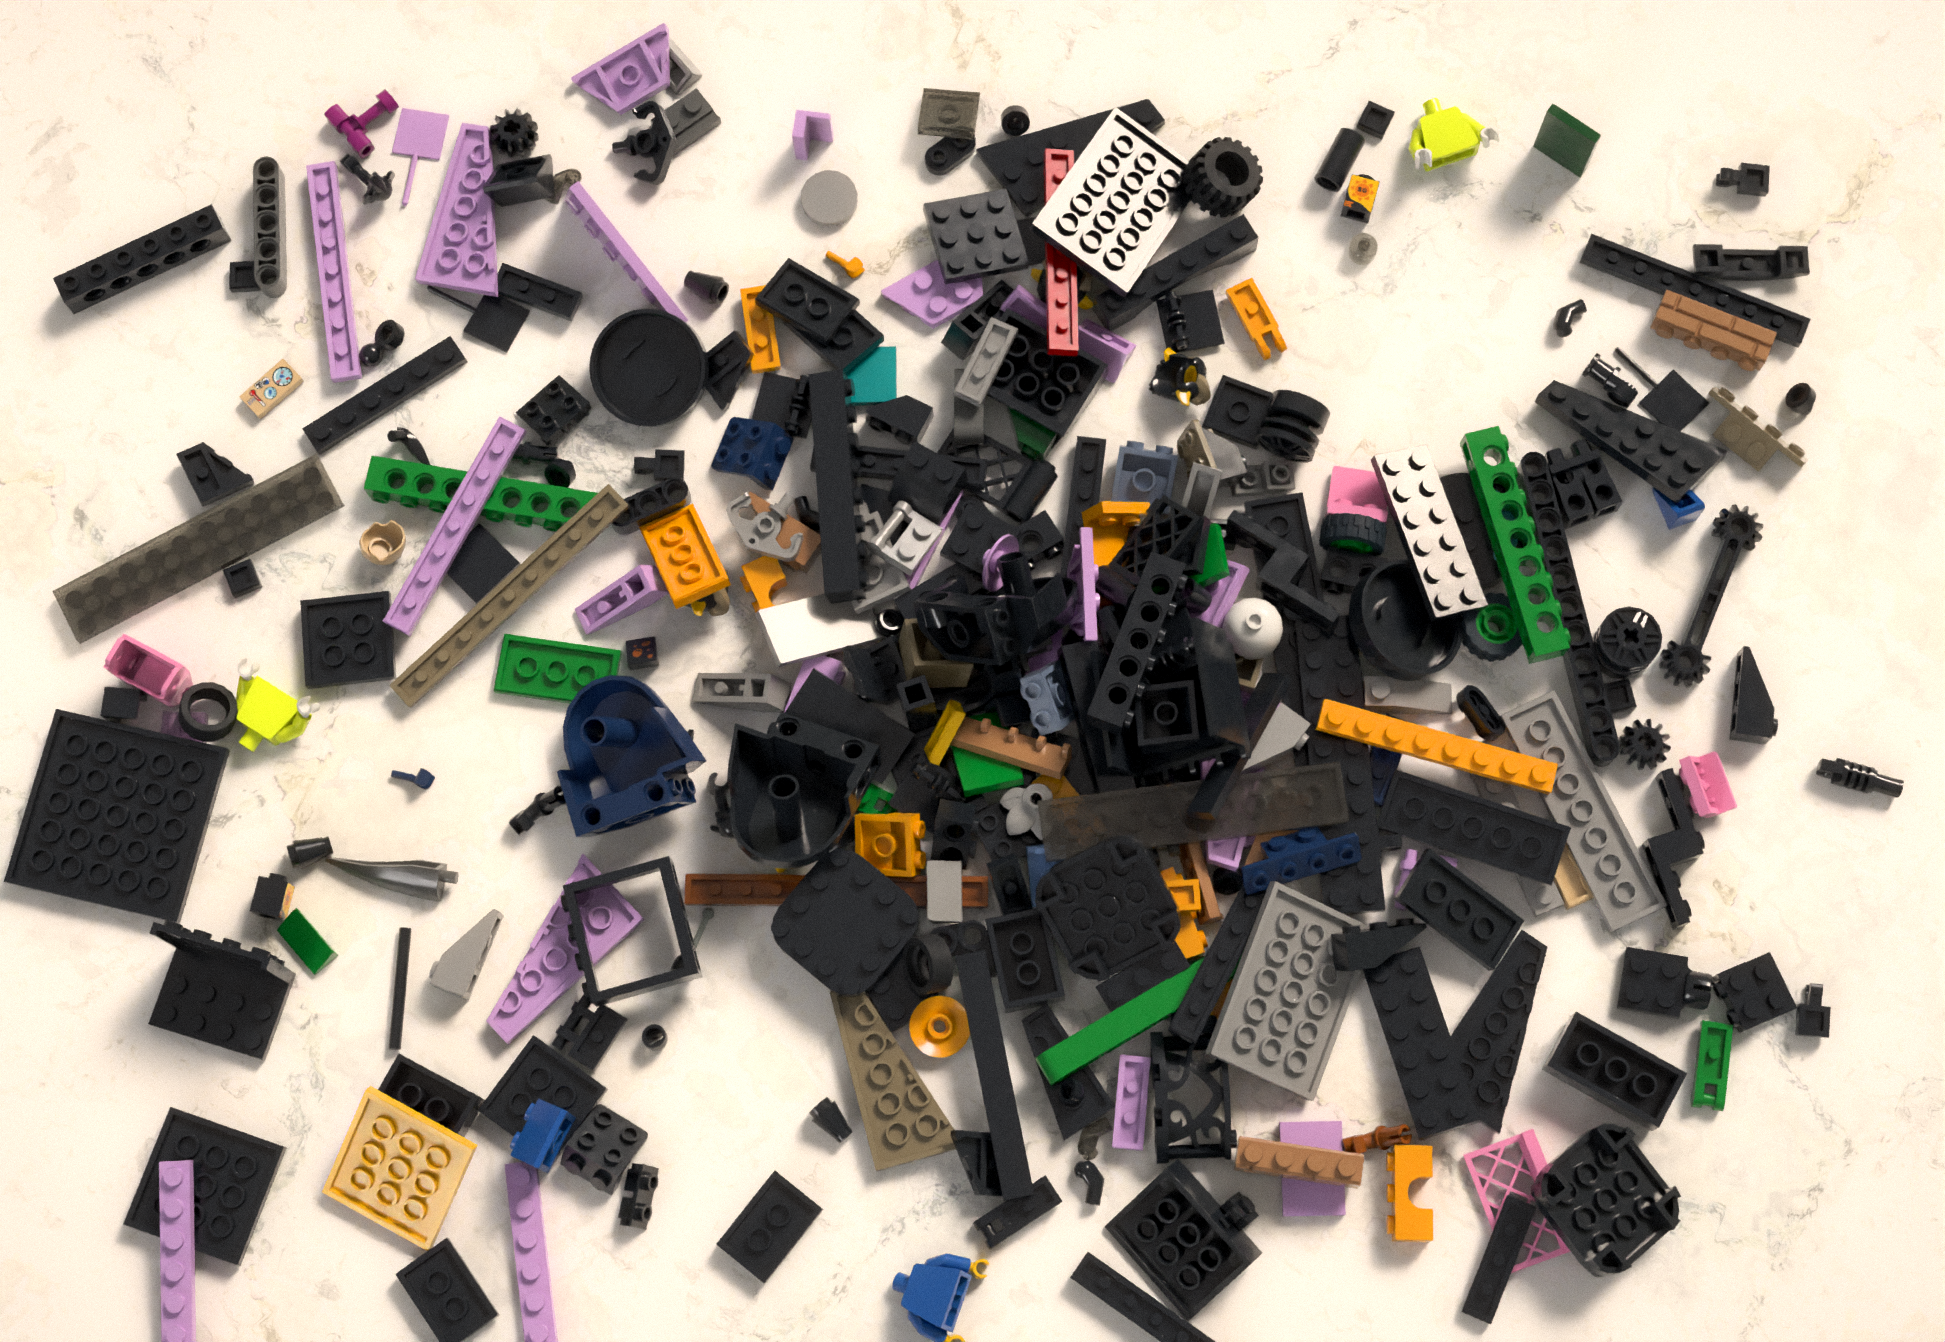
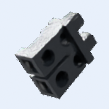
M1586 439L1571 444L1570 450L1574 456L1573 458L1565 460L1560 448L1550 450L1544 456L1548 463L1565 529L1590 521L1591 517L1596 519L1616 512L1623 502L1605 463L1601 459L1602 456L1599 449L1593 450Z

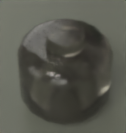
M1368 233L1355 235L1348 247L1350 259L1359 265L1371 263L1378 251L1376 239Z

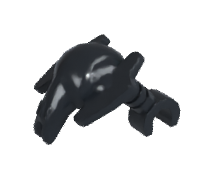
M346 154L340 160V163L351 174H355L367 185V191L361 200L364 205L373 203L375 200L386 201L390 198L393 191L392 181L395 177L393 171L390 170L384 176H380L374 171L371 175L353 155Z
M714 772L709 776L706 786L708 792L714 796L718 810L715 812L717 825H711L710 830L720 833L724 837L735 838L731 829L730 807L726 798L729 790L728 781L723 786L716 785L715 781L718 774Z

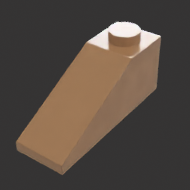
M751 491L749 492L752 501L750 506L756 516L762 512H771L768 508L770 503ZM787 514L788 518L786 521L780 519L781 531L776 541L781 548L788 549L791 546L790 538L794 534H798V532L803 533L804 540L798 557L794 561H783L782 563L794 572L801 570L807 574L821 553L820 534Z

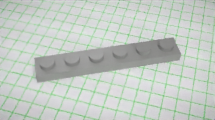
M1488 740L1482 741V743L1492 745ZM1470 773L1481 798L1522 811L1510 784ZM1516 875L1534 917L1564 905L1554 881L1552 886Z

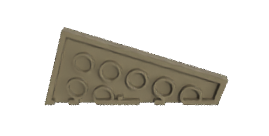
M830 992L876 1172L955 1151L956 1148L950 1136L954 1128L867 995L863 994L851 998L839 997Z

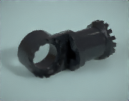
M1596 353L1582 375L1584 377L1590 376L1602 384L1603 389L1607 391L1608 397L1614 403L1628 408L1638 395V391L1635 387L1632 389V384L1629 386V382H1625V380L1617 376L1621 368L1612 367L1600 359L1601 355Z

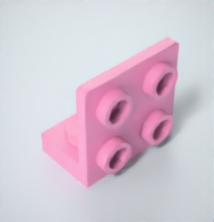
M1334 466L1325 517L1335 513L1361 514L1378 519L1386 524L1388 516L1387 503L1375 472Z

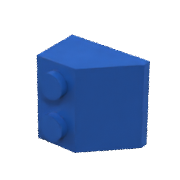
M538 1098L536 1104L531 1103L525 1113L524 1120L527 1122L522 1132L517 1131L511 1141L510 1149H512L510 1155L548 1174L576 1117L566 1110Z

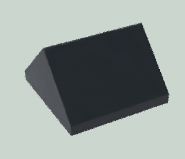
M551 154L498 164L483 186L484 193L501 207L554 197Z

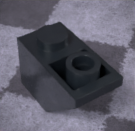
M905 395L867 407L865 417L868 426L880 433L887 431L895 435L894 438L900 443L910 445L914 441L920 444L934 417L933 407Z

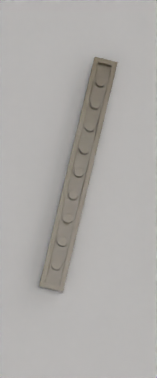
M610 484L606 485L389 686L408 707L412 708L630 506Z

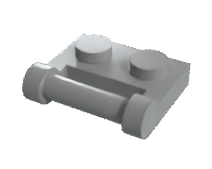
M898 501L893 508L894 513L879 533L870 538L866 546L872 553L911 576L937 541L943 528L912 510L908 503ZM904 520L909 523V526L892 548L888 547L885 543L901 521Z

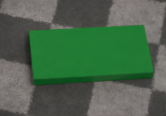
M504 634L493 691L498 694L570 704L576 694L592 680L609 675L618 676L622 652L616 649Z

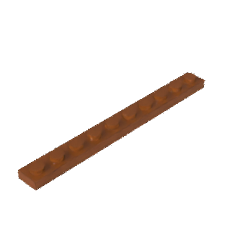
M685 874L684 904L688 906H780L805 875ZM886 876L912 898L917 908H927V876ZM962 876V908H988V876Z

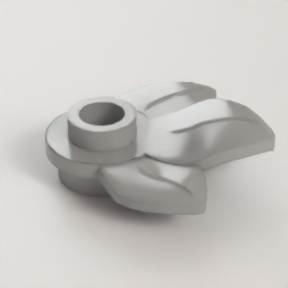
M1036 783L1028 786L1026 789L1015 787L1008 790L1002 796L999 803L1004 808L1010 810L1006 819V829L1009 835L1022 834L1031 829L1040 840L1048 837L1054 826L1055 818L1050 809L1053 795L1046 785ZM1035 793H1039L1042 797V801L1038 805L1032 801V796Z

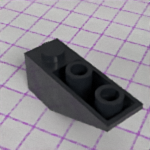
M1414 918L1396 919V925L1388 926L1387 921L1369 923V929L1364 930L1360 929V925L1342 927V933L1331 934L1335 971H1355L1378 967L1427 928L1426 923H1414Z

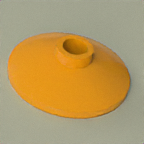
M933 996L925 999L914 1009L910 1018L909 1031L912 1041L920 1051L932 1057L942 1058L957 1053L966 1044L970 1035L965 1008L958 1001L947 996ZM939 1020L945 1024L944 1031L940 1033L936 1032L933 1027L934 1023Z

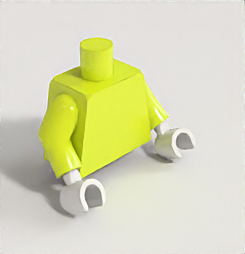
M1433 98L1422 105L1426 116L1419 119L1417 128L1412 131L1408 150L1415 161V169H1420V164L1423 163L1424 169L1427 172L1475 156L1481 144L1480 141L1483 147L1487 149L1490 147V140H1495L1498 143L1500 138L1496 127L1483 126L1468 114L1462 113L1456 106L1443 110L1438 98Z
M247 658L238 662L236 669L240 676L236 692L238 709L236 719L248 728L238 743L254 752L263 738L277 746L280 743H286L303 735L311 720V713L318 712L320 704L315 703L309 707L308 701L311 696L300 698L297 701L258 675L254 679L252 675L260 669L258 662H254L250 669L246 665Z

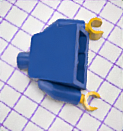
M945 1253L927 1259L924 1264L916 1263L910 1275L901 1272L896 1274L892 1288L894 1291L904 1294L901 1306L908 1310V1319L920 1335L934 1342H951L956 1338L965 1342L961 1335L956 1333L948 1335L947 1331L953 1333L971 1277L973 1276L976 1279L987 1277V1275L979 1274L976 1270L977 1264L990 1265L987 1260L979 1259L971 1262L970 1258Z

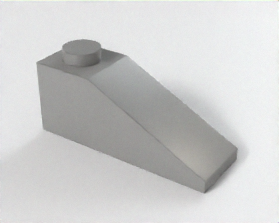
M698 673L693 702L759 712H784L788 703L791 683L767 673Z
M1365 676L1362 681L1364 708L1367 711L1378 714H1452V689L1449 683L1426 680L1403 681L1389 676Z
M1281 702L1239 778L1287 757L1294 748L1300 750L1310 737L1306 734V731L1311 724Z
M492 909L441 955L440 960L435 961L429 973V978H431L430 984L435 988L469 1000L504 915L500 911Z

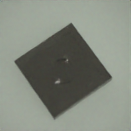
M924 88L918 121V135L975 139L980 92Z

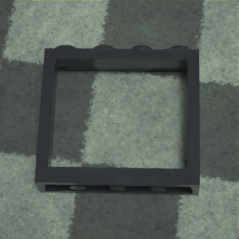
M669 856L563 885L565 894L560 895L564 912H569L572 923L568 924L567 927L571 941L577 942L579 953H575V961L578 970L584 971L586 982L582 983V989L586 1001L591 1000V1003L598 1007L703 977L674 862ZM660 871L684 968L600 991L576 894Z

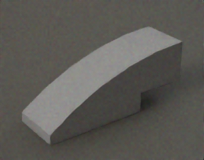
M1193 462L1182 506L1198 516L1205 515L1209 519L1222 470Z

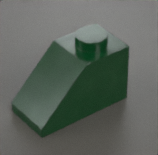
M1007 407L1018 449L1021 450L1020 453L1032 461H1036V459L1039 461L1045 460L1059 435Z

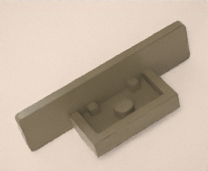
M1717 387L1710 390L1708 394L1731 412L1712 435L1758 472L1777 450H1780L1800 467L1808 461L1804 457L1806 452L1794 442H1791L1790 445L1780 438L1783 434L1771 424L1767 426L1757 420L1759 415L1747 405L1743 408L1734 401L1735 395L1724 387H1721L1720 390Z

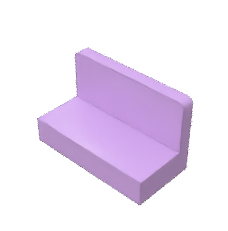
M796 109L792 132L796 159L807 160L811 140L833 142L834 133L831 114Z
M1087 318L1078 326L1079 348L1107 363L1108 372L1106 380L1112 383L1116 382L1125 362L1133 355L1137 345Z

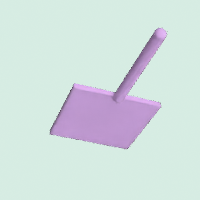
M402 108L392 153L412 156L402 200L404 206L408 204L418 157L440 160L449 121V115L407 108Z

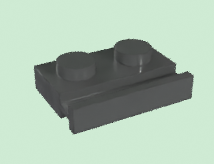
M697 88L665 109L677 139L675 155L722 123L721 118L717 116L711 105Z

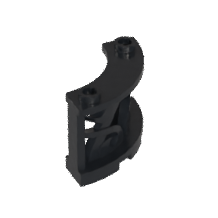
M1150 1032V1061L1152 1085L1155 1092L1154 1146L1157 1164L1169 1163V1159L1224 1157L1225 1160H1231V1148H1237L1236 1129L1231 1130L1228 1063L1217 1058L1214 1062L1208 1063L1205 1060L1206 1053L1200 1055L1197 1063L1192 1060L1193 1051L1207 1050L1212 1035H1200L1194 1045L1178 1037H1163V1032ZM1187 1051L1186 1057H1184V1056H1182V1055H1179V1054H1176V1053H1172V1052ZM1179 1066L1183 1067V1075L1179 1081H1173L1169 1078V1071L1175 1070L1179 1073ZM1218 1069L1220 1073V1084L1211 1074L1212 1072ZM1190 1072L1198 1076L1213 1094L1208 1105L1194 1120L1185 1105L1179 1101L1168 1099L1167 1094L1181 1088L1187 1081ZM1220 1104H1222V1120L1212 1117ZM1178 1110L1184 1115L1187 1123L1185 1126L1182 1127V1119L1176 1123L1171 1120V1113ZM1215 1127L1219 1130L1220 1144H1198L1197 1130L1201 1128L1202 1135L1207 1139H1211L1208 1133L1210 1128ZM1190 1136L1192 1145H1169Z

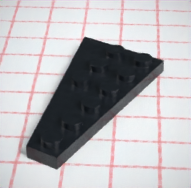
M1553 380L1542 390L1535 400V403L1677 504L1724 459L1728 452L1723 448L1556 380Z

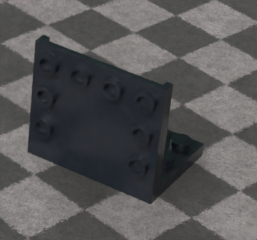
M165 920L164 925L153 922L149 934L174 947L176 950L148 1024L265 1061L296 973L284 967L285 961L278 959L277 956L272 955L269 951L257 947H252L251 952L240 949L242 943L228 938H223L222 943L211 940L212 934L198 929H194L191 932V930L184 928L183 925L169 920Z

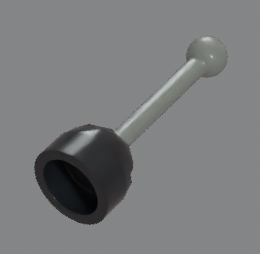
M705 908L702 912L703 919L693 939L695 949L708 921L714 917V910L712 908ZM681 954L674 960L671 971L684 968Z

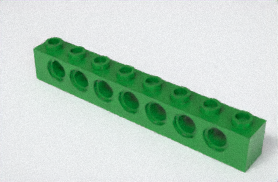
M1499 426L1465 433L1459 444L1528 662L1532 664L1564 656L1570 648L1571 636L1568 629L1563 628L1560 618L1562 617V608L1560 602L1554 599L1551 590L1553 589V580L1551 574L1545 571L1542 562L1544 561V552L1542 546L1536 543L1534 537L1535 524L1531 516L1528 517L1525 509L1527 504L1526 496L1523 489H1519L1516 481L1518 478L1517 467L1513 461L1510 462L1507 453L1509 451L1508 439L1505 434H1501ZM1484 457H1492L1497 465L1487 464ZM1493 484L1502 485L1506 492L1499 493L1495 491ZM1502 511L1510 512L1514 516V520H1506L1502 516ZM1510 539L1521 541L1523 548H1515L1511 544ZM1525 566L1529 568L1532 576L1523 575L1519 567ZM1528 594L1537 595L1540 598L1541 604H1533L1529 600ZM1537 622L1546 623L1550 632L1545 633L1539 630Z
M371 455L364 490L371 497V500L378 503L388 504L390 500L400 502V505L407 508H417L420 505L428 507L433 512L444 513L452 498H449L450 492L459 488L468 471ZM501 477L480 516H486L487 520L496 523H502L504 519L514 521V524L521 527L529 528L534 524L543 526V529L556 532L572 518L563 516L566 509L574 507L577 508L578 512L598 493ZM396 480H405L402 487L398 489L392 488ZM424 485H434L429 493H420ZM510 499H520L517 506L513 508L506 507ZM538 504H549L544 512H535V507Z

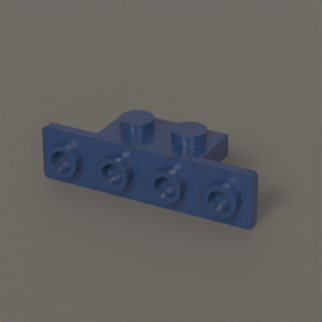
M1318 826L1302 828L1298 832L1285 836H1276L1260 843V848L1265 860L1241 867L1244 890L1249 895L1266 890L1270 881L1286 884L1358 862L1362 859L1359 837L1356 833H1351L1327 841Z

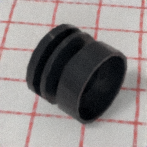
M1279 389L1274 391L1266 410L1269 417L1262 419L1261 429H1258L1255 437L1256 442L1266 451L1286 460L1300 463L1311 462L1320 441L1317 436L1323 434L1330 417V411L1321 402L1305 394L1291 390Z
M1628 606L1618 608L1606 616L1592 637L1601 672L1610 678L1624 680L1635 678L1646 670L1660 651L1662 643L1660 625L1651 614L1641 608ZM1631 636L1633 641L1626 643L1624 639Z

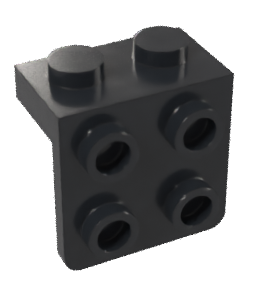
M891 635L867 649L851 645L842 648L844 654L843 663L847 670L852 673L855 680L854 689L861 699L884 705H891L899 700L896 684L905 682L907 679L896 636Z
M598 1104L566 1143L560 1164L571 1174L582 1177L597 1190L604 1191L612 1196L619 1186L624 1170L647 1141L648 1133L606 1106Z

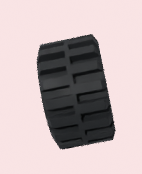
M1217 137L1212 141H1208L1188 161L1184 169L1186 175L1183 177V183L1188 185L1185 190L1187 194H1191L1193 197L1191 199L1193 204L1198 203L1201 211L1205 212L1207 210L1214 217L1218 214L1221 218L1227 217L1229 214L1233 216L1241 211L1259 193L1260 185L1263 183V177L1260 175L1263 169L1261 165L1257 164L1259 161L1257 155L1253 156L1250 151L1252 149L1249 146H1242V141L1240 140L1233 142L1231 137H1225L1223 140L1221 137ZM1216 169L1226 175L1231 185L1220 179Z

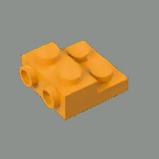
M920 813L855 814V853L866 859L885 876L913 877L921 874V869H924L926 866V853L921 851L920 839H923L926 833L925 822L920 821Z

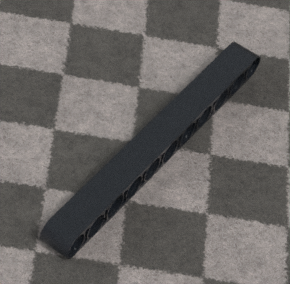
M1529 452L1522 457L1518 465L1517 479L1520 489H1523L1526 496L1527 504L1525 509L1527 515L1533 518L1535 524L1534 537L1536 543L1542 546L1544 552V561L1542 562L1545 571L1551 574L1553 580V589L1551 590L1554 599L1558 600L1560 604L1569 603L1574 608V613H1566L1562 610V617L1560 618L1563 628H1567L1568 631L1578 632L1581 636V641L1574 642L1571 640L1570 648L1564 654L1563 660L1586 751L1594 765L1605 767L1618 756L1620 744L1548 463L1541 453ZM1533 464L1538 468L1539 472L1530 473L1526 470L1525 465ZM1539 491L1543 493L1546 500H1536L1533 498L1532 492ZM1539 520H1549L1552 523L1553 528H1543L1540 525ZM1546 548H1556L1559 551L1560 556H1550L1547 553ZM1553 576H1564L1566 578L1567 584H1557L1554 581ZM1575 660H1585L1589 669L1580 670L1576 667ZM1589 687L1593 689L1596 698H1586L1583 695L1582 688ZM1590 717H1599L1603 722V727H1594L1590 723ZM1597 745L1607 746L1611 755L1609 757L1601 756L1597 751Z

